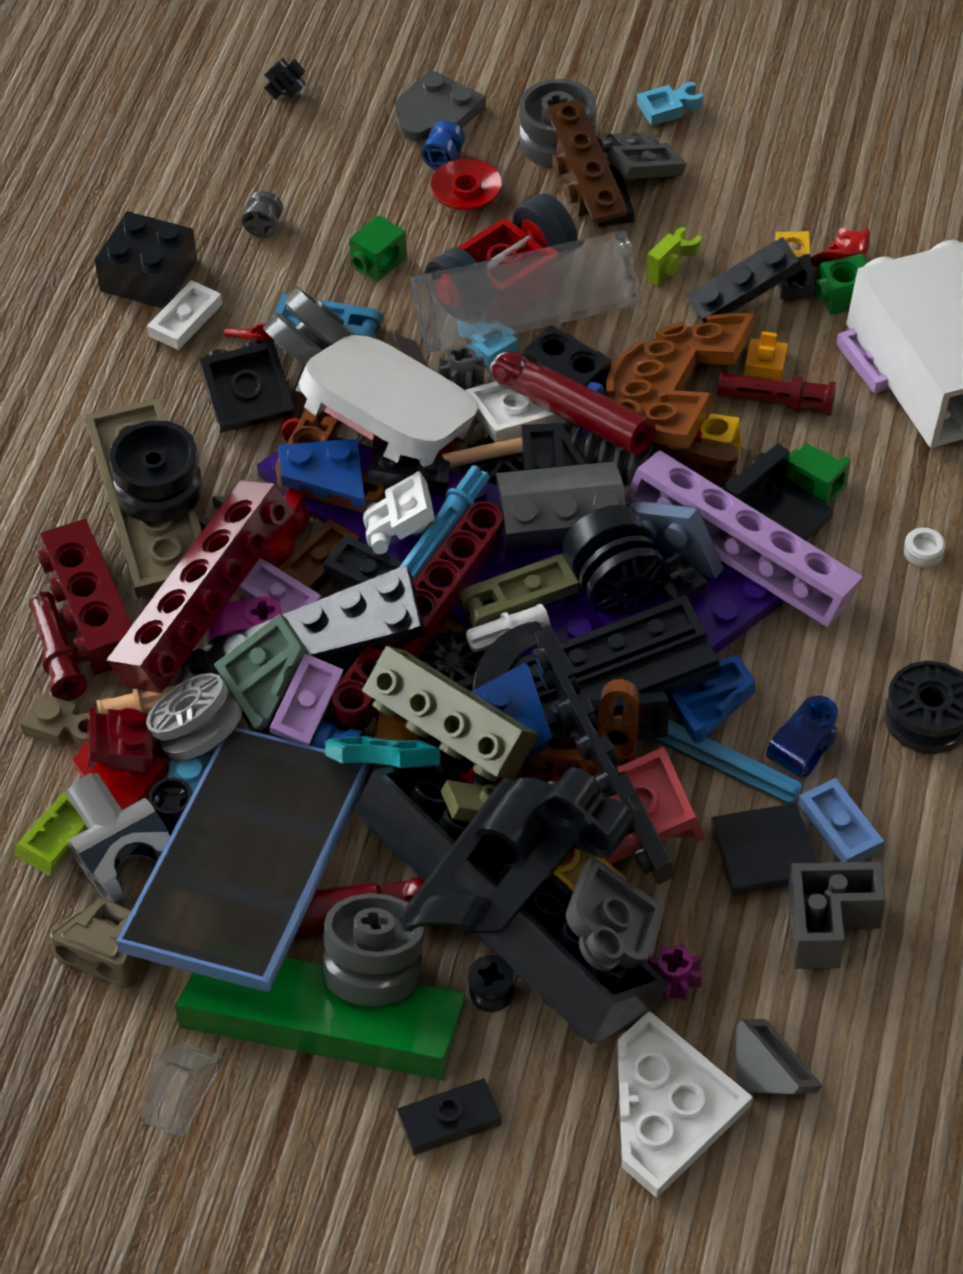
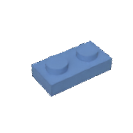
M836 778L799 795L798 806L840 862H860L883 851L884 840Z

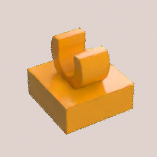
M762 331L761 339L751 338L744 376L782 381L788 343L776 342L777 333Z

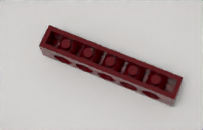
M239 481L106 661L127 688H137L156 693L164 691L287 522L293 510L275 484Z

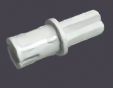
M537 604L532 608L511 615L504 612L500 615V619L469 629L466 632L468 644L474 652L486 650L499 636L516 626L537 621L540 623L541 629L550 625L547 611L542 604Z

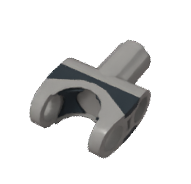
M90 773L76 780L66 790V796L88 828L69 839L68 846L89 883L103 899L119 905L125 901V896L115 878L118 867L125 860L133 857H145L156 864L170 835L165 824L146 798L122 810L98 773Z

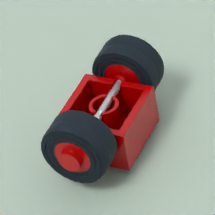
M546 193L538 194L515 209L512 222L504 217L458 247L449 249L441 256L431 260L425 269L428 288L439 307L455 320L468 319L476 312L483 310L496 322L500 323L554 288V263L571 253L577 245L578 236L575 224L566 208L555 197Z

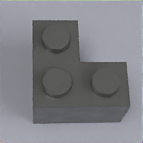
M881 862L791 863L788 903L794 969L840 968L845 941L843 929L881 928L886 902Z

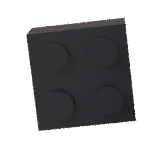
M126 211L94 259L100 291L164 309L175 297L198 261L193 228Z

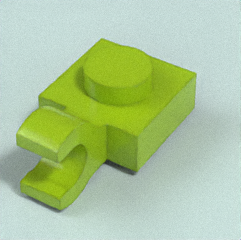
M685 227L678 228L674 235L668 233L647 254L646 281L658 287L668 276L675 275L681 266L682 256H693L701 250L702 236L697 235L693 240H685Z

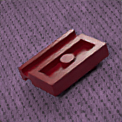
M89 707L87 718L88 767H95V762L107 763V769L151 773L153 761L152 734L146 724L149 713L125 708L122 710L108 709L107 714L96 713V708Z

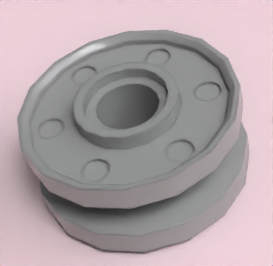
M214 673L200 674L183 681L160 698L149 712L146 724L153 737L161 740V746L168 758L176 761L189 760L208 752L229 736L240 722L243 710L236 698L228 694V688L220 675Z

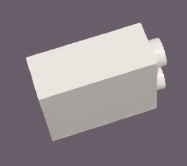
M947 240L937 244L928 251L897 259L879 257L870 261L864 267L858 268L846 324L850 329H855L857 332L856 339L866 352L867 349L874 357L873 364L879 373L887 376V385L928 446L933 448L962 440L963 242Z

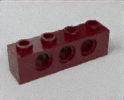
M86 518L40 533L43 549L37 551L38 558L44 574L52 572L54 578L49 580V584L56 603L64 601L66 608L61 609L67 631H76L78 638L73 639L80 662L88 660L94 676L113 670L106 660L132 625Z

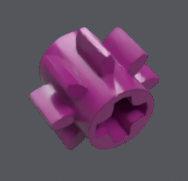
M662 944L659 957H648L647 963L669 983L663 994L664 1001H667L669 998L675 999L680 997L686 1001L688 1000L690 986L694 988L701 987L702 974L698 971L700 969L701 957L699 955L691 957L690 953L685 949V944L670 947Z

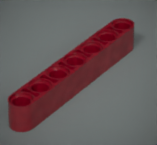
M490 502L473 504L422 570L414 584L421 614L426 615L422 617L426 636L399 643L404 646L394 648L405 650L418 658L457 605L459 592L471 586L501 543L503 522L502 512L498 506ZM464 555L467 556V558H460L457 556ZM443 584L446 587H437L435 585ZM374 644L366 646L335 687L333 692V721L339 729L347 731L350 728L363 731L373 720V713L379 712L378 709L372 706L375 699L364 693L362 689L369 678L367 675L372 673L385 647L377 649ZM349 704H355L360 707L356 709H347L344 706Z

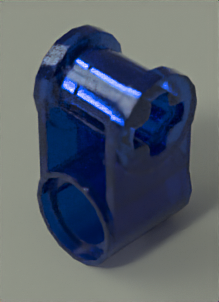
M825 696L807 698L788 722L775 733L766 750V758L802 779L807 778L816 767L820 758L836 739L835 723L838 719V708L835 702Z

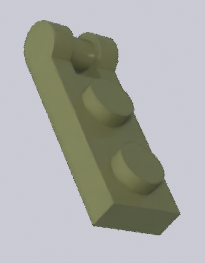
M561 553L468 586L459 592L457 599L462 609L469 611L468 619L474 628L500 619V615L504 612L511 615L532 608L537 604L546 605L579 593V582ZM493 599L494 601L493 603L483 605L487 600Z

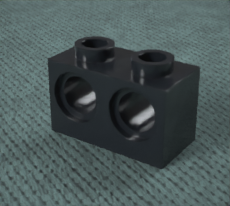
M553 325L523 350V356L527 360L541 367L551 368L585 386L589 382L602 384L604 391H606V381L611 369V359Z

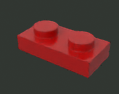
M290 488L284 498L293 510V513L261 556L262 559L277 568L294 553L295 540L299 532H305L310 517L309 510L305 508L304 492Z

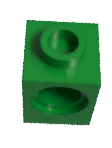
M377 215L349 238L351 265L358 272L365 273L377 281L381 280L407 258L406 231L380 215Z
M863 254L820 263L819 279L815 280L814 288L817 299L820 302H824L830 315L849 311L858 268L864 267L867 264Z

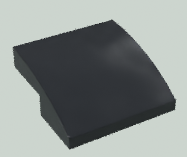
M795 803L711 817V830L721 852L723 872L733 895L788 886L791 863H816L804 822Z

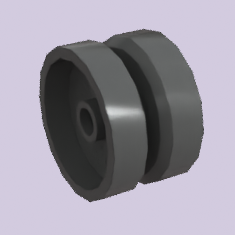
M550 79L538 82L524 92L520 98L519 116L520 148L526 158L537 165L553 168L552 155L556 154L557 136L547 115L548 106L575 99L581 100L596 134V98L591 90L581 83L571 80Z
M297 286L286 298L285 305L299 320L298 323H294L282 313H274L263 326V330L304 366H306L310 358L326 349L325 346L327 344L331 346L343 337L356 335L343 324L345 321L319 299H313Z
M368 893L350 896L337 902L328 911L324 924L325 950L323 954L322 976L327 988L336 996L356 1005L377 1007L395 1004L409 997L419 986L424 926L414 929L413 932L403 930L398 917L408 905L407 901L391 895Z

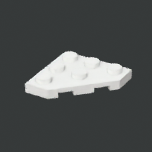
M648 1011L618 1039L617 1043L622 1168L652 1195L658 1198L752 1106L753 1097L652 1012Z

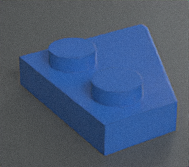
M357 439L278 445L282 486L299 491L307 490L316 496L329 499L331 494L351 499L352 506L365 507Z
M738 654L719 660L722 672L720 677L668 697L669 704L694 743L701 742L756 693L755 679Z
M526 663L471 691L539 734L525 760L548 747L552 736L530 668Z

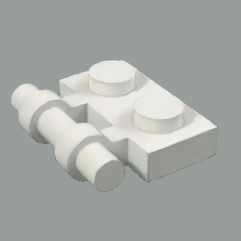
M419 471L386 489L385 499L378 503L372 502L367 505L366 511L363 514V521L367 529V543L375 553L383 554L388 550L391 536L396 534L399 540L410 534H419L435 520L428 484Z

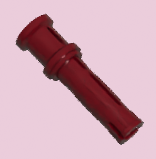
M725 372L720 373L717 387V396L719 397L726 396L787 404L789 409L799 412L801 408L824 411L827 416L832 415L836 393V382L832 381L826 385L805 382L804 378L797 377V379L793 378L792 382L726 374Z
M42 591L39 593L43 605H39L36 594L29 599V607L32 610L45 651L42 658V666L44 671L51 677L49 686L51 695L62 700L71 701L84 694L87 689V681L85 676L78 670L79 656L77 651L68 645L56 608L55 598L52 593Z

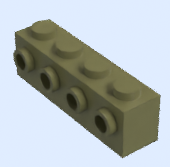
M385 647L362 689L364 693L375 699L372 704L373 707L391 717L399 714L408 720L405 727L424 738L432 735L441 741L439 745L440 750L459 760H462L463 756L475 763L472 769L476 773L494 782L498 777L515 779L539 736L532 729L412 654L394 647Z

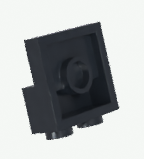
M254 340L244 344L239 349L231 351L217 349L207 353L205 357L199 358L200 373L220 433L294 415V406L274 340L268 342Z

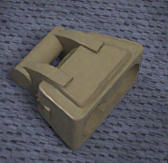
M99 897L84 912H77L51 932L50 938L55 958L60 962L118 986H128L137 957L118 952L116 940L132 910ZM106 919L118 923L119 925L117 926L115 924L107 922Z

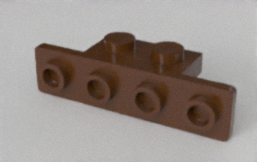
M575 99L548 106L547 115L557 136L556 154L552 155V165L557 176L561 175L563 178L564 194L568 204L573 203L578 217L589 214L594 223L625 216L627 214V206L581 100Z

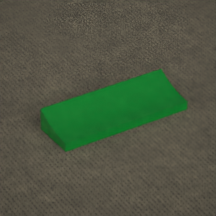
M204 941L200 951L202 954L258 969L261 968L267 953ZM285 957L268 992L192 972L175 1003L178 1023L181 1028L444 1081L465 1005V993L419 984L409 997L395 1004L377 1007L356 1005L339 998L327 988L322 976L323 964Z

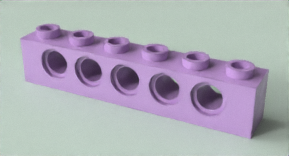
M660 450L637 468L625 496V500L630 504L634 501L698 508L722 562L827 628L849 606L863 578L860 574Z

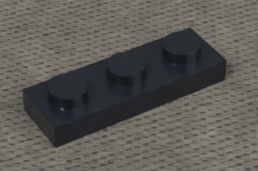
M781 237L686 296L701 321L707 323L706 316L732 313L800 272L803 268L787 242Z

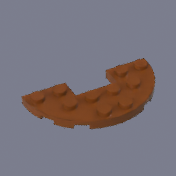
M755 313L706 316L707 323L689 327L682 321L655 331L656 338L645 344L639 341L635 342L612 365L606 381L607 397L652 419L656 424L655 437L652 442L665 445L673 450L689 449L712 407L711 393L682 390L698 363L712 364L717 367L735 365L756 327Z

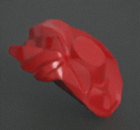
M844 228L839 229V236L829 244L827 250L811 257V266L817 267L823 262L858 254L865 255L870 243L869 229L866 228L863 232L850 231Z

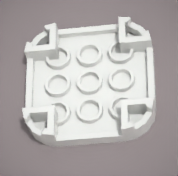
M361 335L343 337L310 358L296 387V391L302 392L307 398L304 408L315 416L329 407L388 442L384 457L397 463L400 455L418 459L423 467L433 464L438 451L456 437L464 439L478 409L471 395L454 382L378 339Z

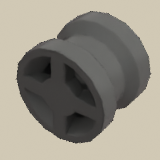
M257 191L251 194L247 202V209L244 211L241 219L245 230L257 237L273 235L278 226V219L283 211V203L280 198L267 191Z

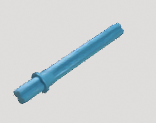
M472 465L456 489L451 488L446 492V501L441 506L435 520L431 522L400 567L407 565L414 581L466 511L475 504V498L489 480V474L482 472L478 466Z

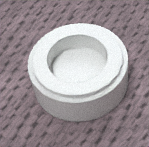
M917 528L908 533L905 538L903 552L905 558L911 564L928 568L937 565L943 559L945 540L939 532L930 528Z

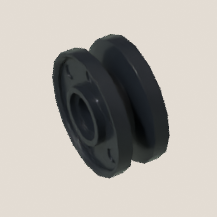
M927 660L911 663L897 671L889 684L888 698L885 705L884 721L889 733L901 745L916 752L937 754L951 751L963 743V672L946 663Z

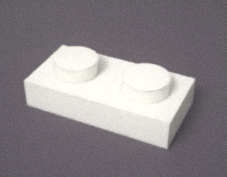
M191 280L147 325L149 337L180 350L222 305L221 293Z

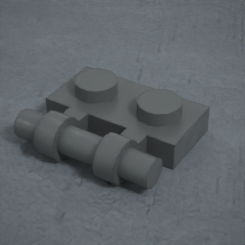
M634 132L631 136L625 137L620 133L608 134L605 138H597L602 151L608 154L607 159L625 179L636 180L638 178L678 176L683 174L687 164L668 143H659L657 135H648L646 132Z

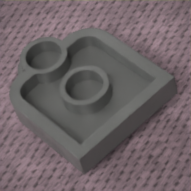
M429 70L396 100L395 110L398 127L405 138L413 141L429 137L435 123L439 121H451L462 129L486 107V96L438 72Z
M592 856L582 866L566 911V919L571 930L580 938V951L591 966L601 971H611L617 965L632 969L649 956L664 906Z

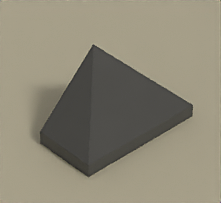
M741 1019L736 1025L737 1084L746 1092L800 1094L815 1093L822 1088L823 1085L766 1019Z

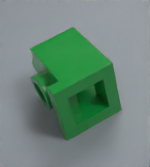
M806 442L800 450L795 449L790 454L787 478L829 506L847 486L851 459L843 456L841 460H838L828 452Z

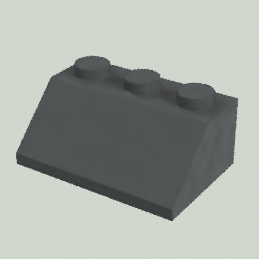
M616 462L496 473L499 506L503 516L502 530L505 551L562 545L568 530L582 517L594 510L609 505H626L624 486Z

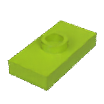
M63 792L14 848L15 857L49 876L54 873L71 853L68 840L88 829L66 796V792Z

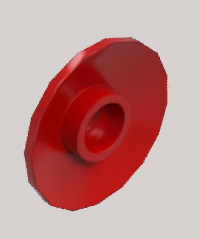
M462 158L449 161L440 166L432 175L430 189L434 198L442 205L454 210L470 211L483 208L494 202L501 193L502 179L498 170L489 163L478 159Z

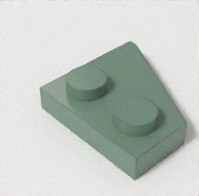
M278 614L214 664L255 729L262 731L267 727L307 649L288 619Z

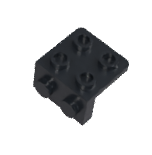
M777 443L768 452L760 453L753 460L751 466L740 475L732 476L726 483L724 490L806 541L831 520L832 508L787 478L790 451Z

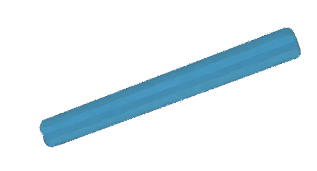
M669 719L667 737L653 738V740L787 804L794 803L800 794L802 784L799 781L707 737L701 742L694 743L684 726Z

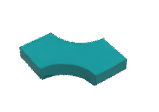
M358 736L331 738L325 741V756L340 763H376L398 768L440 765V750L421 740L399 741Z

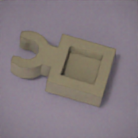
M39 692L20 725L24 735L60 746L65 737L73 739V742L78 747L82 748L87 741V733L83 731L87 729L88 713L79 714L77 704Z

